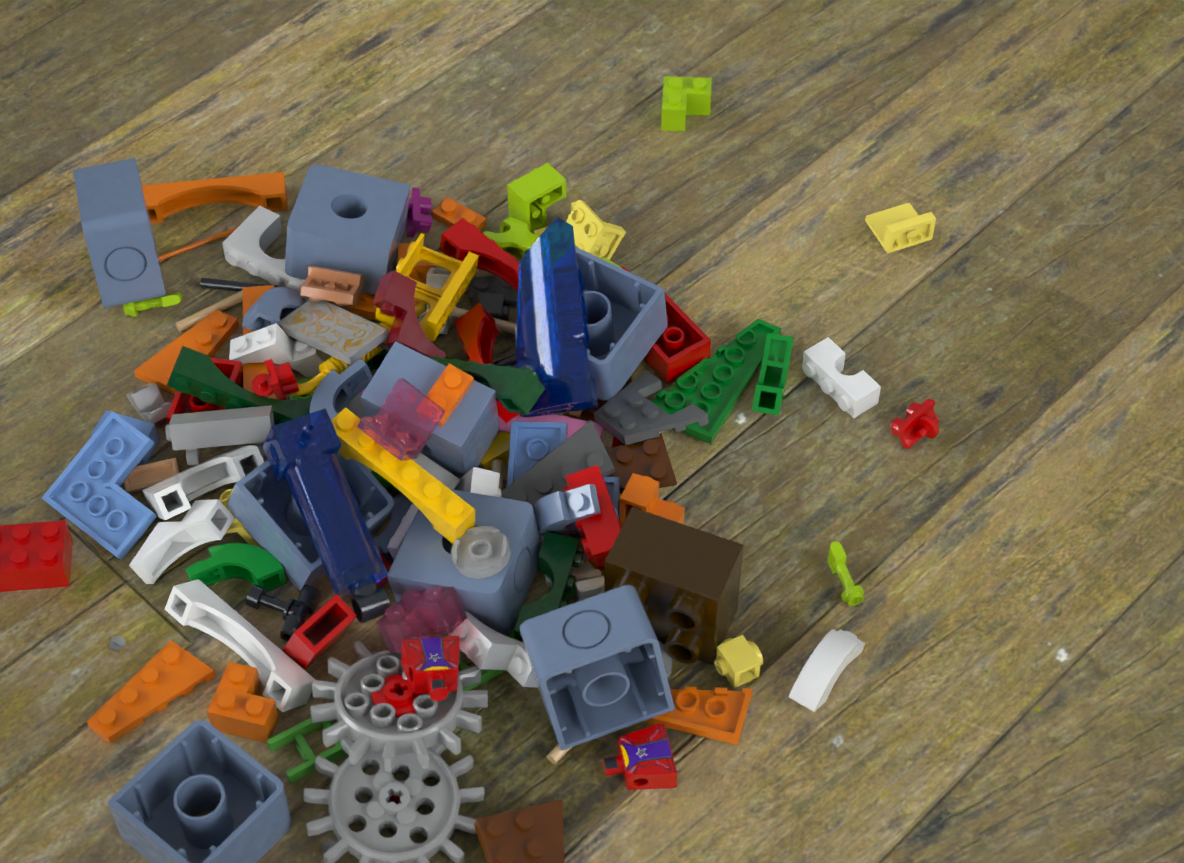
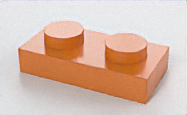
M446 197L432 210V218L449 228L461 218L475 225L479 231L487 225L485 217L449 197Z
M448 364L418 407V413L443 427L474 383V378L455 366Z

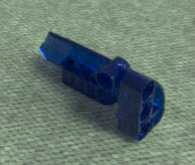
M559 217L546 228L519 262L515 368L533 369L539 377L538 380L545 387V390L527 415L520 414V417L545 416L598 407L595 378L589 373L587 355L589 331L581 270L577 266L574 230L571 224Z

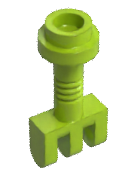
M174 292L162 297L123 304L126 316L131 315L133 318L138 317V311L177 305L182 301L183 295L180 292Z
M834 541L830 545L827 562L832 573H837L844 588L841 594L843 602L849 606H855L864 600V590L860 585L855 586L845 564L847 556L841 543Z

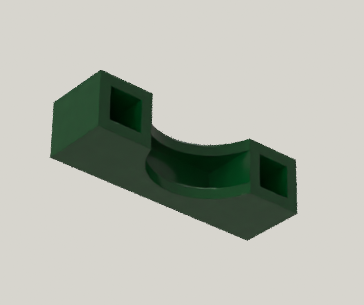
M546 532L538 555V570L549 578L553 587L542 600L522 605L514 630L515 640L523 642L520 626L526 620L568 606V600H565L567 592L572 593L576 576L573 575L575 568H580L583 559V552L579 551L580 539Z

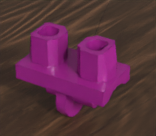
M412 187L411 199H409L406 221L407 237L414 238L416 231L429 233L433 223L432 216H427L431 210L432 198L420 196V188Z

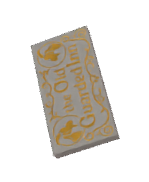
M309 300L278 323L279 327L288 336L350 365L385 341L389 335L388 329L324 300Z

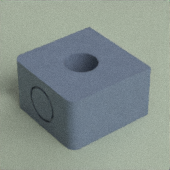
M136 158L73 170L82 228L103 308L166 296L156 242Z
M324 165L310 166L288 220L285 273L288 276L306 280L308 277V267L312 265L362 274L364 277L363 293L376 295L382 276L393 270L398 255V243L402 242L406 230L411 185Z
M575 246L571 247L517 318L524 356L528 363L570 384L591 389L595 397L606 401L618 394L668 326L664 288ZM560 335H563V338H564V341H565V342H563V341H561V340H559V339H557V338H555V337H558V336H560Z
M395 341L361 395L367 424L371 428L376 423L380 424L460 479L473 467L478 468L500 430L496 392L474 380V383L445 425L441 427L420 415L418 407L446 369V366Z
M317 423L235 483L227 504V508L261 548L271 553L281 563L285 576L299 592L303 590L305 585H310L341 561L323 516L305 512L297 502V499L300 498L316 500L303 472V465L308 464L310 461L318 460L355 546L365 542L379 531L394 504L391 495L365 465L351 458L347 460L327 444L325 429L327 423Z
M450 489L476 509L475 527H495L500 530V533L506 535L511 549L509 562L500 572L491 577L475 579L462 575L453 564L451 554L453 544L433 528V524L418 509L387 574L401 616L403 618L452 627L459 611H466L489 628L500 634L507 635L512 631L538 570V555L542 541L533 507L530 503Z
M624 585L528 619L520 626V633L536 683L561 751L675 710L659 642L637 591L633 586Z
M197 720L191 723L107 801L121 838L151 863H256L292 826V818L283 782L205 720ZM214 810L208 815L195 817L203 811Z

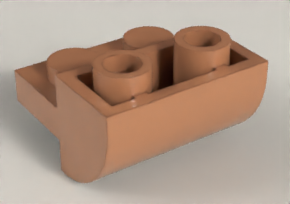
M310 265L308 267V277L301 285L300 296H306L313 301H334L335 304L340 306L358 305L363 297L364 277L362 274Z

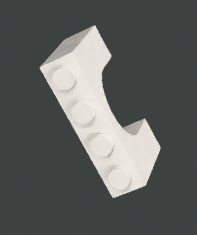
M259 206L222 243L225 260L229 264L238 266L253 276L261 277L272 285L301 291V285L305 281L304 279L288 276L285 273V259H275L264 253L280 236L282 226L280 215L262 206ZM301 296V298H304L306 300L309 299L306 296Z
M241 444L142 490L151 511L158 518L167 520L190 509L189 502L196 497L220 486L238 482L263 464L264 460L257 446Z

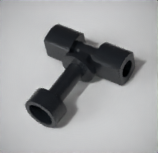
M253 584L248 592L246 605L254 609H259L263 605L283 613L285 623L280 630V638L288 642L293 633L305 623L307 614H313L321 600V590L311 585H305L298 599L291 598L287 603L267 595L265 587Z

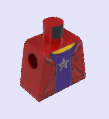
M459 636L402 639L401 665L414 693H429L432 700L442 701L448 696V692L457 690Z
M664 722L620 737L618 739V755L603 758L605 775L612 776L623 773L626 788L629 790L676 788L677 770Z

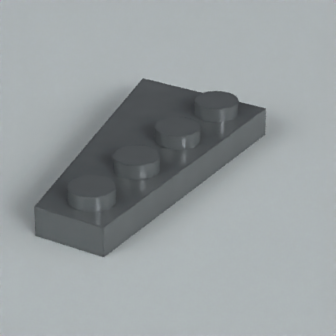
M592 420L501 491L503 498L528 502L534 510V504L539 499L557 491L565 492L563 487L568 485L565 477L567 475L595 465L599 466L603 477L616 472Z

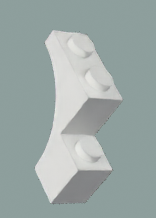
M277 323L230 340L229 360L241 361L242 364L264 362L272 359L275 364L290 362L292 369L306 377L318 375L320 373L319 365L332 357L299 340L293 342Z
M219 499L195 500L181 522H158L129 566L145 584H154L162 572L184 553L201 544L221 540L235 518Z
M459 611L448 636L460 637L459 648L480 669L507 670L523 687H538L523 642L496 632L477 620L469 612Z

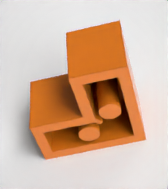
M632 474L620 497L619 523L621 528L632 507L684 524L685 507L679 506L675 502L659 499V481L653 480L648 476Z
M228 662L207 714L210 724L222 733L267 743V740L273 735L279 715L275 700L258 696L262 686L257 668Z

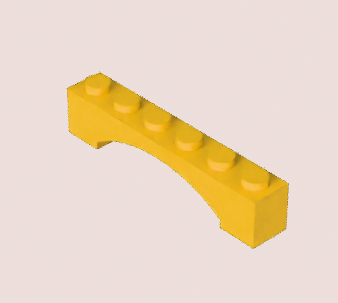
M346 407L325 425L326 441L330 447L347 460L350 458L356 460L389 481L414 503L433 524V528L452 544L457 538L465 535V531L475 527L476 509Z

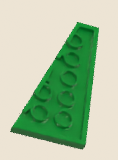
M760 319L755 320L739 332L726 346L722 345L716 349V353L709 359L704 358L676 379V383L669 389H663L656 394V398L651 402L669 415L692 404L699 407L708 414L709 423L703 426H699L698 422L685 425L686 430L680 432L712 444L762 365L767 333L781 335V328Z

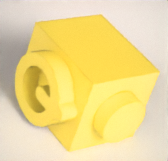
M741 635L734 639L728 638L717 646V655L714 663L718 673L721 676L725 675L734 689L759 677L760 666L763 665V657L758 646L753 641H747Z

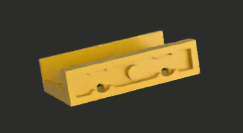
M421 233L416 242L412 241L410 243L405 259L400 258L396 271L410 278L409 275L417 262L424 261L451 273L440 289L416 281L414 300L427 304L430 307L419 324L428 339L434 342L476 274L479 255L469 252L463 262L424 247L425 234ZM377 307L375 319L392 325L395 316L385 315Z

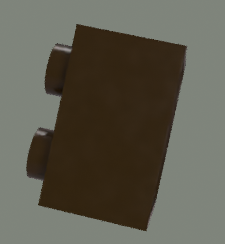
M632 507L605 559L604 592L624 585L633 586L637 591L657 640L664 644L665 652L672 659L685 664H692L699 660L713 665L717 655V646L724 641L738 609L744 545Z

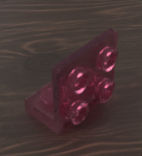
M400 378L376 416L362 417L357 427L400 461L416 459L444 415L445 410L407 380Z

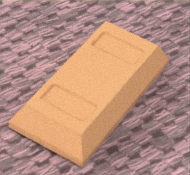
M176 457L136 466L124 481L125 491L127 493L142 491L178 474L179 469Z

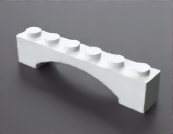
M199 579L173 586L165 610L183 626L190 625L220 640L239 654L251 667L257 668L259 678L265 688L262 695L265 698L275 700L276 707L281 712L307 704L312 692L313 680L316 679Z

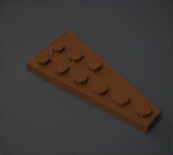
M562 799L478 818L474 822V827L487 863H564Z

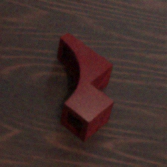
M395 270L383 275L372 305L380 308V311L385 315L395 316L385 345L392 347L396 341L424 356H439L445 359L446 353L428 339L418 322L414 304L417 282Z

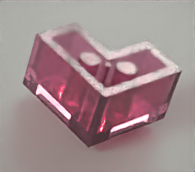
M433 586L427 590L418 591L415 588L402 594V599L397 604L385 610V615L376 624L390 653H398L402 649V639L427 638L429 635L452 633L467 618V615L454 586L445 588Z

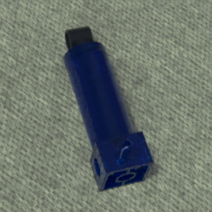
M325 408L271 426L263 444V449L278 483L286 480L335 595L337 594L339 597L352 595L351 605L353 611L357 615L358 621L362 624L390 613L391 607L388 596L381 586H377V582L384 579L388 572L337 458V453L342 444Z

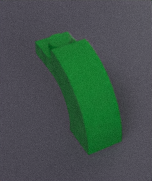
M767 333L752 411L779 416L788 378L794 337Z
M227 543L208 548L210 558L198 561L185 568L189 582L199 579L207 587L226 579L236 578L265 587L267 593L287 584L284 568L271 553L260 547L245 543Z

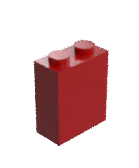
M336 594L293 633L283 652L306 670L346 633L357 615Z

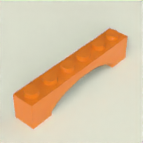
M284 172L142 185L151 224L163 223L164 218L178 211L213 203H238L254 207L262 206L272 212L288 211Z

